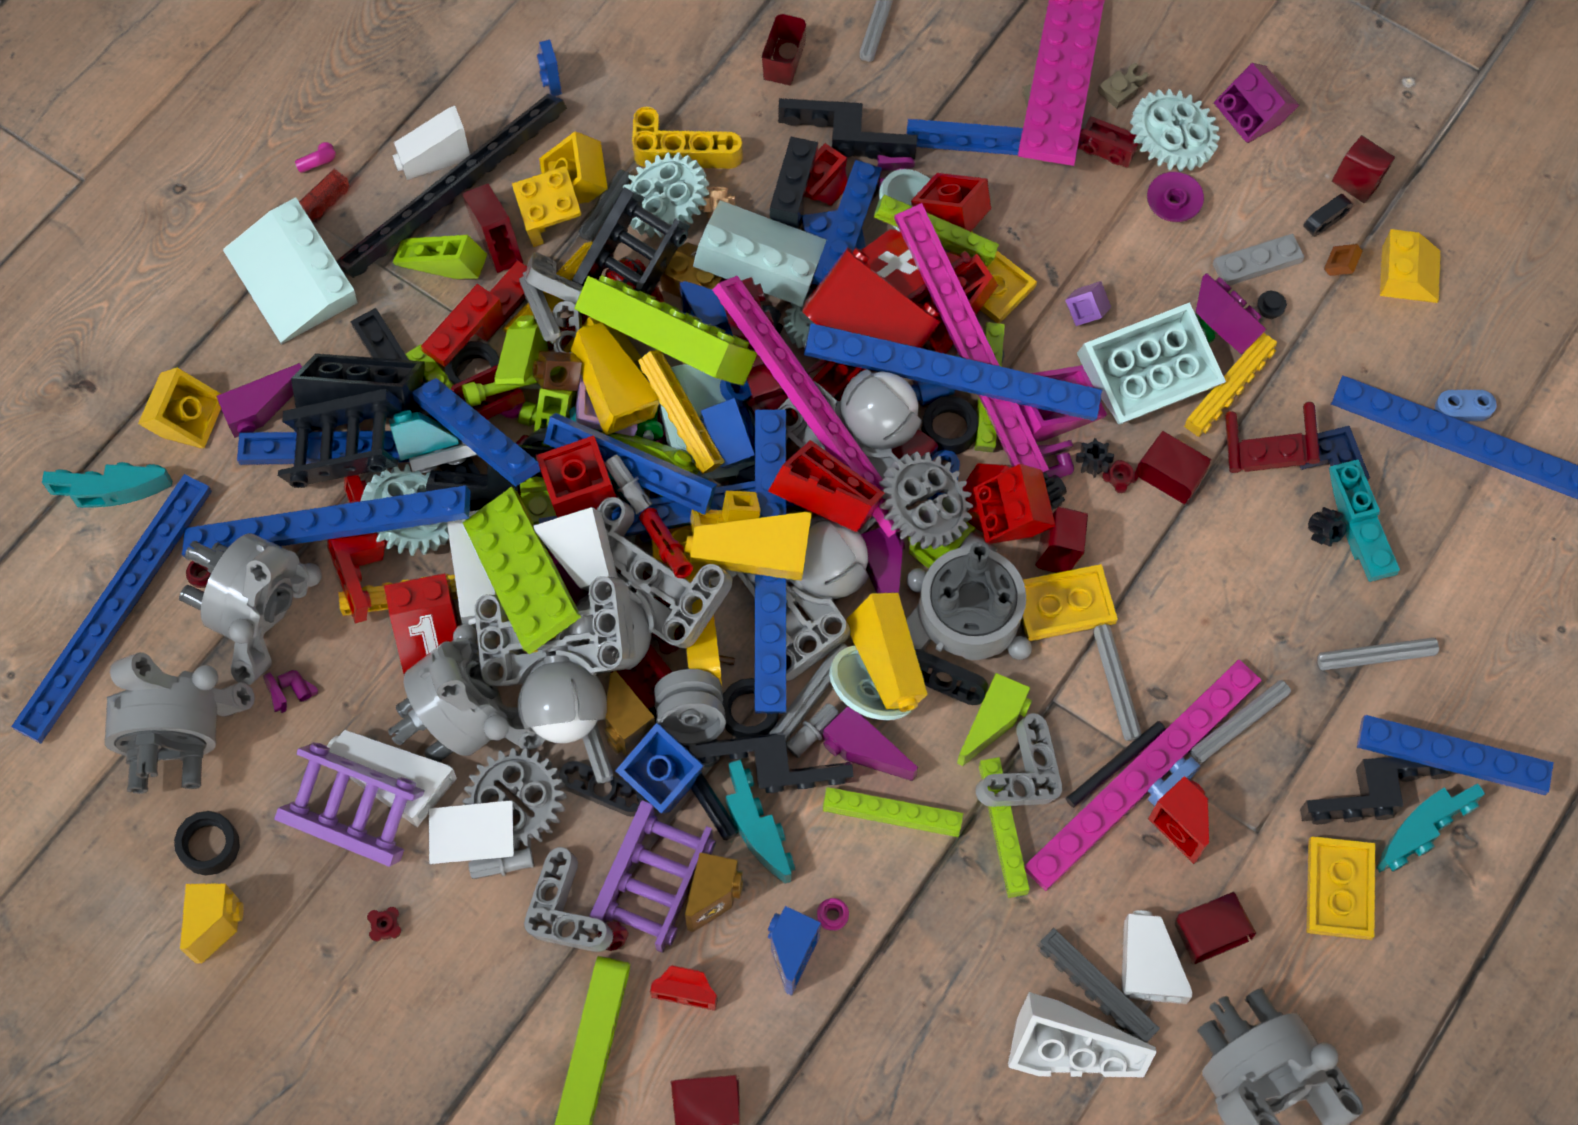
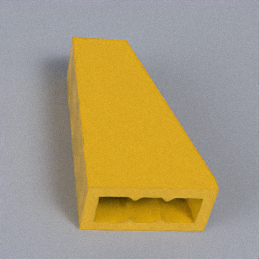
M600 322L591 326L581 327L576 332L571 352L582 362L580 375L605 435L654 418L660 404L658 395L650 387L649 381L605 325Z
M801 512L695 526L694 535L687 536L685 554L690 555V563L695 566L703 567L707 564H715L724 570L802 581L811 513Z
M899 593L871 594L846 619L850 627V636L885 708L899 709L901 712L913 710L928 694Z

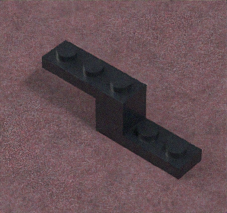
M779 98L778 123L790 126L833 127L832 148L846 157L857 156L878 159V155L891 158L910 157L915 160L917 135L861 132L863 103Z
M790 137L770 205V219L800 230L802 215H804V196L817 154L818 142Z
M518 445L536 461V455L556 449L554 447ZM489 464L487 474L431 470L426 484V491L467 486L471 491L470 501L481 499L494 500L510 487L520 494V484L515 487Z
M783 732L690 744L691 754L698 758L701 763L716 762L717 756L729 754L730 759L749 757L748 752L754 751L759 789L765 788L766 793L785 791L784 786L794 784L797 785V789L816 787L815 782L828 780V785H840L847 783V778L854 777L853 766L850 762L789 769L785 734Z
M1396 757L1363 759L1356 768L1361 796L1306 800L1300 809L1302 821H1312L1315 825L1327 824L1332 819L1342 818L1344 822H1357L1362 820L1363 817L1375 816L1376 820L1391 819L1403 807L1399 779L1403 782L1416 780L1419 776L1443 779L1449 777L1452 772Z

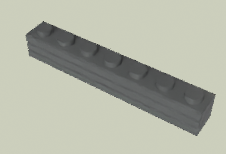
M1055 928L1040 941L1038 945L1040 953L1046 958L1050 957L1055 962L1054 966L1060 972H1066L1070 976L1069 980L1076 987L1080 986L1085 991L1084 994L1089 1000H1095L1105 1015H1111L1116 1020L1115 1024L1121 1030L1125 1029L1131 1036L1146 1043L1158 1032L1160 1028Z

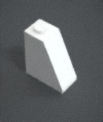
M449 107L394 142L397 154L392 156L397 170H403L407 180L462 162L470 153L464 127L456 107Z
M591 507L534 525L537 535L581 589L589 592L591 582L600 576L618 578L603 516L600 511ZM610 584L607 586L606 592L610 591Z
M1143 910L1128 914L1124 921L1121 992L1128 999L1187 1004L1192 998V990L1162 918L1152 916V912Z

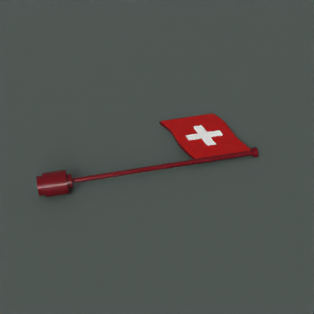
M889 229L861 250L870 258L867 262L871 266L870 269L909 299L913 300L928 289L900 231ZM966 251L961 253L960 256L945 252L953 269H956L963 263L968 264L972 261ZM820 359L805 371L810 375L828 360ZM784 393L756 403L751 395V399L746 402V405L755 417V410H777L788 399V396Z

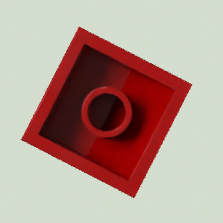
M936 173L911 200V204L914 207L922 203L926 213L971 232L991 210L988 179Z
M594 435L536 455L557 518L591 507L597 510L605 499L610 497L616 498Z
M1184 776L1157 801L1148 820L1195 864L1209 844L1208 798L1205 796L1203 788L1197 782L1189 781Z

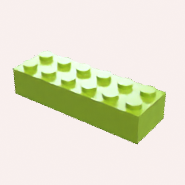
M601 275L600 279L587 277L574 307L575 310L714 378L744 386L757 356L754 350L748 348L750 342L734 335H728L725 333V330L711 324H705L702 322V319L688 313H682L678 311L677 307L665 302H659L655 300V297L642 291L638 292L632 289V286L619 280L615 281L604 275Z

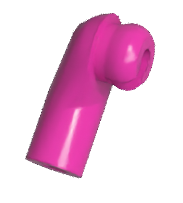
M323 142L318 146L317 151L295 160V165L298 171L303 173L333 161L336 151L331 143Z

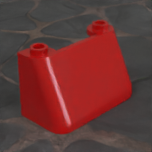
M847 247L803 306L802 312L817 325L917 348H922L941 322V318L938 316L940 313L933 305L928 302L924 305L916 304L870 269L871 266L867 263L870 258L858 248H855L853 251Z

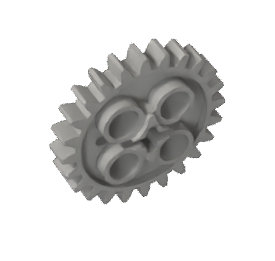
M918 452L911 456L906 454L890 465V468L883 473L885 478L879 483L884 488L882 490L885 493L883 499L886 500L879 507L889 512L884 517V520L894 521L891 530L894 531L898 528L902 530L900 539L910 536L912 546L920 541L922 549L927 548L929 545L933 549H937L941 545L946 547L962 536L961 533L968 528L966 522L972 519V516L967 511L973 507V504L965 501L971 496V493L965 492L962 489L967 484L966 481L959 482L957 480L960 472L955 471L951 473L949 471L951 463L948 462L944 466L941 465L940 456L931 461L929 452L925 453L922 457ZM940 491L946 493L938 496L933 501H925L916 508L906 509V507L914 505L917 501H924Z
M511 748L510 755L506 757L500 750L498 753L499 760L494 761L493 758L488 756L489 766L485 768L478 764L477 768L481 774L479 776H469L475 784L474 786L464 788L471 797L463 799V803L465 805L487 803L489 798L494 795H499L497 802L512 801L503 791L495 786V782L500 781L513 795L535 813L533 817H529L512 801L513 816L521 815L520 822L513 826V849L518 851L520 842L531 848L532 838L535 837L540 843L543 842L541 832L545 831L552 834L553 831L549 824L551 822H561L555 813L565 811L564 806L558 802L567 798V795L559 790L565 786V783L562 779H556L560 775L559 771L556 768L551 769L552 763L548 758L542 761V756L539 752H536L531 757L529 750L524 748L519 756L516 749ZM521 772L519 780L514 783H508L509 777L513 773ZM543 792L541 800L536 803H530L534 793Z

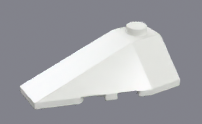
M1029 992L1017 1017L1008 1066L1009 1068L1037 1076H1051V1072L1070 1073L1071 1077H1082V1073H1102L1104 1077H1144L1157 1050L1156 1047L1061 1001Z

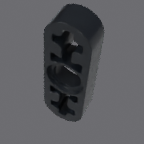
M915 649L925 686L968 705H979L983 702L988 690V683L982 676L923 650ZM929 668H932L931 674L927 673ZM940 672L947 673L952 677V681L944 682L936 674ZM958 680L962 681L960 687L957 686ZM971 687L976 688L975 692L970 691Z
M570 761L565 763L560 769L559 778L565 783L563 787L565 790L626 816H635L641 800L646 802V799L627 781L615 776L608 782L612 786L611 792L606 796L596 795L594 793V786L598 782L596 781L593 769L581 762ZM576 770L579 771L580 778L589 781L588 790H584L586 787L585 783L575 779L573 783H569L567 774H574ZM620 787V794L627 798H630L632 794H636L639 803H633L630 807H627L626 800L617 796V801L613 802L617 795V788Z

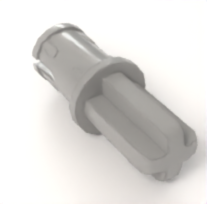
M614 455L605 462L606 468L620 487L617 490L618 493L622 492L635 514L640 513L653 504L637 480L639 478H633L618 455Z
M830 703L826 704L811 720L803 722L804 726L786 742V748L799 759L816 740L820 741L822 739L823 730L839 715L838 710Z
M530 847L514 851L513 857L471 860L469 862V872L472 879L497 874L506 876V872L534 867Z

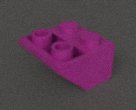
M1251 63L1213 102L1246 143L1280 126L1300 106L1269 68L1257 63Z
M1206 273L1202 277L1196 313L1242 355L1266 330L1259 322L1262 316L1250 305L1245 309L1244 306L1247 302L1236 291L1233 290L1229 294L1228 292L1232 288L1222 278L1218 277L1214 280Z

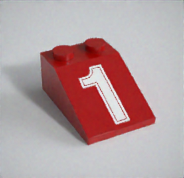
M446 573L384 585L389 616L403 674L443 642L453 641V634L458 627L450 579Z

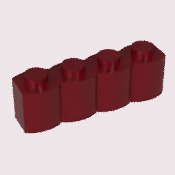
M752 277L741 280L763 311L761 302L765 301L766 298L761 283L755 285ZM725 309L732 334L748 341ZM765 311V315L775 327L770 311ZM749 343L748 348L754 350L752 345ZM757 354L747 377L753 399L756 403L785 393Z

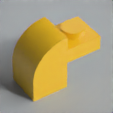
M726 491L722 510H710L704 515L692 509L690 521L693 535L695 526L759 518L760 506L757 493Z

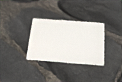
M512 801L429 809L430 864L513 857Z

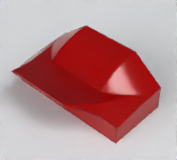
M824 143L817 151L805 196L811 200H819L832 206L844 193L848 182L846 175L847 157Z
M671 965L661 977L652 981L650 988L651 998L713 1011L716 1010L718 996L709 985L702 971Z

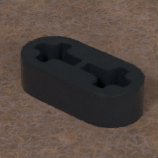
M1340 194L1311 214L1303 224V227L1313 237H1316L1347 215L1352 209L1353 203L1344 194Z

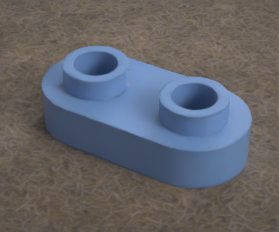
M1447 390L1438 397L1435 403V411L1461 421H1485L1492 416L1497 403L1494 396L1485 390ZM1478 400L1484 402L1486 405H1480L1478 403ZM1448 401H1454L1456 406L1451 405Z
M1183 757L1180 758L1171 767L1170 771L1173 773L1165 781L1159 778L1149 788L1148 792L1151 796L1148 801L1155 807L1157 801L1180 779L1185 776L1190 780L1200 769L1201 765L1192 757L1188 760H1185Z

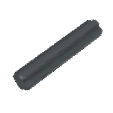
M623 169L617 171L607 186L608 189L603 192L580 227L579 236L587 241L594 239L624 189L623 185L630 184L629 175L631 174Z

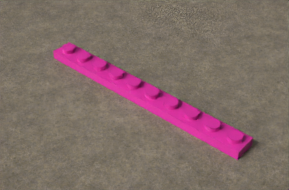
M921 203L896 214L894 219L959 356L999 366L923 204ZM978 395L1012 467L1024 464L1040 469L1043 473L1048 472L1049 468L1019 405Z
M735 276L718 283L712 290L720 300V303L728 311L755 352L760 356L773 377L785 391L792 404L807 422L809 428L822 443L825 450L882 491L884 488L879 485L883 480L740 278ZM882 498L872 515L889 538L899 532L900 528L892 531L891 527L894 521L884 520V517L889 512L879 507L886 501Z
M1238 659L1024 866L1026 873L1040 887L1047 891L1148 793L1149 788L1159 778L1166 776L1170 772L1171 767L1180 758H1184L1195 745L1201 742L1262 680Z

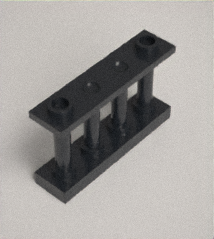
M624 187L572 281L584 286L588 276L599 279L604 269L609 268L634 284L636 291H642L651 295L676 250L686 241L690 225L678 219H674L672 225L668 224L642 207L644 196ZM637 217L665 235L657 251L628 233L627 228L633 218ZM622 242L650 260L642 276L613 258V253L618 244Z
M382 389L283 411L282 422L296 432L294 467L278 470L277 476L288 482L292 487L305 488L309 484L368 472H383L388 468L398 467V460L384 450L386 417L390 414L400 413L402 411V401L389 390ZM374 418L371 451L358 454L360 423L363 420ZM348 424L345 456L332 459L334 428L338 425ZM322 429L319 462L306 464L308 436L312 431Z

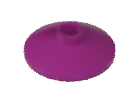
M1167 172L1157 176L1150 183L1147 191V202L1151 210L1158 217L1170 222H1184L1192 219L1200 212L1204 202V193L1200 184L1191 176L1181 172ZM1170 200H1175L1178 203H1172Z

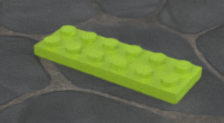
M510 487L470 516L469 519L462 522L522 648L529 655L581 618L543 541L535 532L534 523L516 490Z

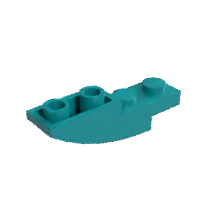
M1359 460L1330 466L1329 473L1338 512L1343 514L1341 521L1346 524L1345 535L1354 559L1360 560L1369 582L1397 575L1400 568L1378 519L1381 511Z
M119 462L117 465L106 464L104 475L94 471L78 474L58 469L55 472L44 471L42 477V484L50 495L70 496L76 506L81 508L109 507L131 503L155 495L171 487L173 482L166 468L149 464L146 467H141L125 462Z
M741 760L728 763L729 774L735 793L726 796V805L734 824L738 828L739 835L752 854L770 873L785 884L791 882V871L796 869L791 853H785L781 843L786 841L781 823L775 824L772 814L759 817L763 816L764 812L759 797L753 798L750 787L754 786L750 769H743Z
M1477 783L1454 797H1451L1444 787L1420 804L1398 827L1388 841L1376 868L1381 873L1390 868L1394 872L1409 862L1407 857L1416 853L1420 857L1435 847L1433 842L1440 836L1439 830L1450 825L1454 821L1452 819L1454 815L1461 812L1463 816H1466L1480 807L1477 802L1485 795L1480 785Z

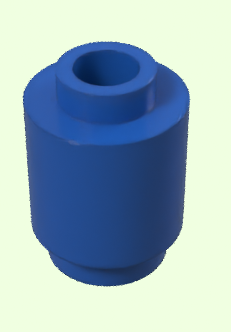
M913 380V385H911L921 406L928 405L940 397L955 394V389Z

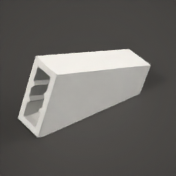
M470 511L469 517L475 514L477 511ZM466 519L449 521L447 526L462 625H471L477 630L475 619V604L477 600L486 594H497L462 523ZM496 603L492 607L493 615L496 614Z
M346 730L340 736L333 737L327 745L330 748L329 752L395 779H398V777L410 779L416 782L415 787L425 790L422 797L414 801L407 800L402 814L403 818L416 827L429 814V809L437 804L457 779L454 770L446 764ZM351 776L349 777L351 780H353L355 783H357L359 786L365 789L366 782ZM378 788L376 798L391 808L396 794Z

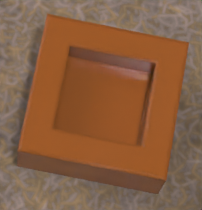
M1358 244L1334 246L1324 270L1329 276L1353 274L1363 250Z

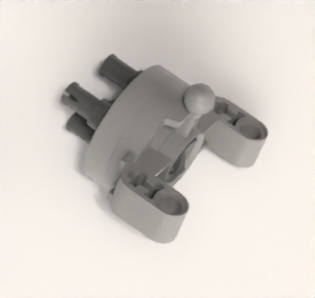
M1263 988L1251 992L1245 999L1260 1021V1024L1249 1025L1246 1020L1242 1021L1228 996L1218 999L1221 1006L1217 1005L1216 1002L1210 1005V1010L1213 1011L1224 1028L1225 1033H1222L1216 1020L1208 1021L1197 1030L1213 1054L1212 1059L1204 1067L1202 1076L1217 1098L1215 1101L1218 1104V1112L1225 1125H1281L1275 1114L1305 1099L1323 1125H1349L1363 1113L1364 1109L1361 1100L1341 1070L1336 1066L1338 1063L1336 1048L1328 1043L1318 1044L1299 1014L1289 1013L1283 1015L1282 1012H1277Z

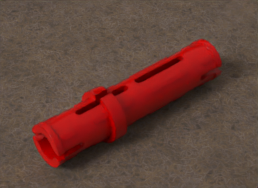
M647 508L642 511L639 519L658 547L659 556L662 561L669 564L677 578L681 579L689 576L693 566L684 554L683 545L674 539L655 508Z

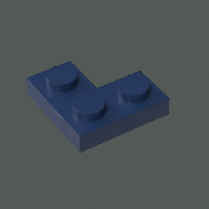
M1350 426L1318 433L1320 462L1300 465L1301 470L1328 463L1330 466L1358 459L1367 481L1370 479Z

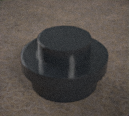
M1276 291L1262 293L1257 301V308L1260 314L1267 319H1275L1281 316L1287 307L1285 297Z

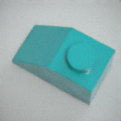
M402 411L395 414L394 418L389 420L401 461L459 444L457 437L441 423L420 412Z

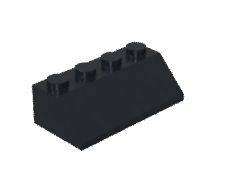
M315 353L291 378L295 406L299 408L387 389L402 401V411L410 410L413 412L418 407V404L413 399L412 391L422 386L425 361ZM390 414L386 418L393 419L395 414Z

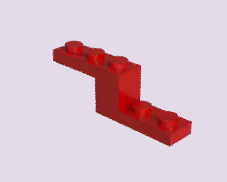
M517 260L490 292L476 284L421 345L422 352L446 367L474 334L487 342L525 300L526 296L519 278L523 277V273L527 271V266Z
M359 475L348 476L344 479V490L349 503L360 502L367 485L365 480H360ZM377 532L327 540V548L354 623L367 621L368 608L372 607L368 591H363L360 585L362 575L359 566L382 561L384 548H387V540L376 541L379 535Z

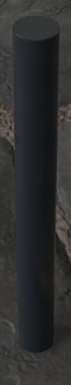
M1160 721L1154 723L1139 738L1135 739L1067 796L1066 801L1073 808L1162 734L1166 730L1165 726Z

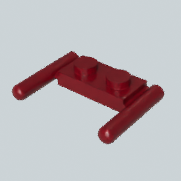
M1310 401L1303 404L1305 435L1297 433L1242 440V442H1239L1237 414L1234 411L1227 412L1225 421L1229 472L1238 473L1241 470L1248 472L1305 465V463H1319L1320 454L1315 404Z

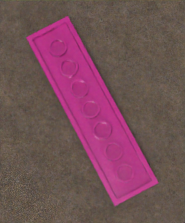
M1049 0L1018 157L1074 166L1104 0Z

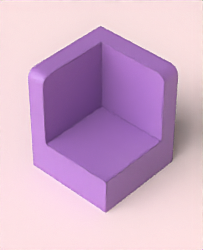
M1101 281L1074 290L1065 300L1076 326L1102 318L1111 308Z

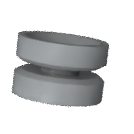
M683 669L662 677L655 685L653 696L656 709V723H659L683 746L712 741L724 731L726 717L722 704V686L719 679L712 673L700 669Z

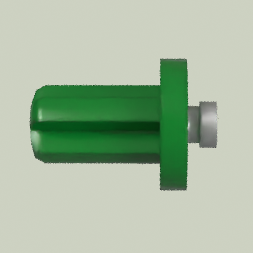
M658 409L654 418L637 424L635 435L652 441H657L663 436L664 428L658 422Z

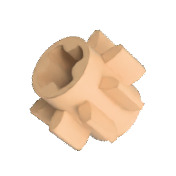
M709 187L707 188L709 195L703 197L707 204L700 206V210L707 212V218L710 219L720 200L735 206V196L728 194V188Z

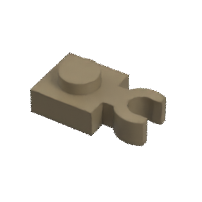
M1134 63L1129 66L1127 74L1124 75L1118 70L1101 83L1098 92L1118 109L1137 94L1138 87L1146 83L1148 73L1145 72L1141 76H1136L1138 64Z

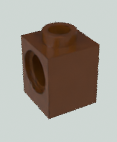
M539 351L538 361H534L533 377L542 389L578 391L582 362L574 353ZM561 366L560 371L556 375H550L554 367Z

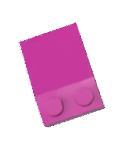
M1082 365L1031 373L1094 388ZM1101 401L1098 417L1095 421L1107 416ZM1018 404L1036 442L1051 439L1094 422Z

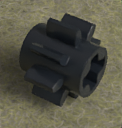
M1096 438L1088 444L1081 443V452L1076 455V462L1083 463L1081 473L1087 472L1096 478L1097 474L1102 471L1104 473L1109 472L1108 463H1113L1114 454L1107 453L1109 443L1103 444L1097 441Z
M1044 472L1043 475L1051 509L1054 510L1065 501L1063 495L1067 493L1065 484L1057 475L1049 478L1047 473Z
M1323 507L1322 512L1314 513L1308 523V529L1314 533L1311 540L1329 547L1332 546L1333 542L1340 541L1346 533V524L1341 521L1343 514Z

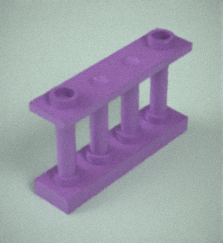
M313 742L310 745L298 748L297 755L309 759L296 800L279 807L274 820L389 867L401 861L404 849L395 846V834L407 800L414 801L422 797L425 790L415 787L416 782L403 777L395 779L329 752L330 748L320 743ZM324 765L338 772L324 813L319 815L309 811L308 802L320 767ZM351 776L366 782V786L353 824L346 826L338 822L336 815L349 777ZM378 788H381L396 795L382 835L376 838L366 834L365 826Z
M641 800L589 917L599 919L605 924L607 920L612 922L614 919L656 936V950L663 953L666 944L671 946L676 937L678 928L674 925L691 889L699 853L711 855L716 840L712 839V828L706 826L700 838L657 821V817L654 816V806ZM653 832L695 849L696 851L689 867L644 849L645 846L642 845L646 833L651 835ZM641 861L683 878L676 896L631 878L632 874H629L633 862L638 863ZM628 890L670 907L664 924L661 925L619 908L616 900L620 891L625 892Z

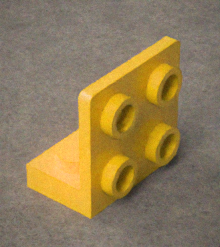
M565 166L512 183L524 225L533 247L544 244L541 233L546 232V227L579 217L582 214Z

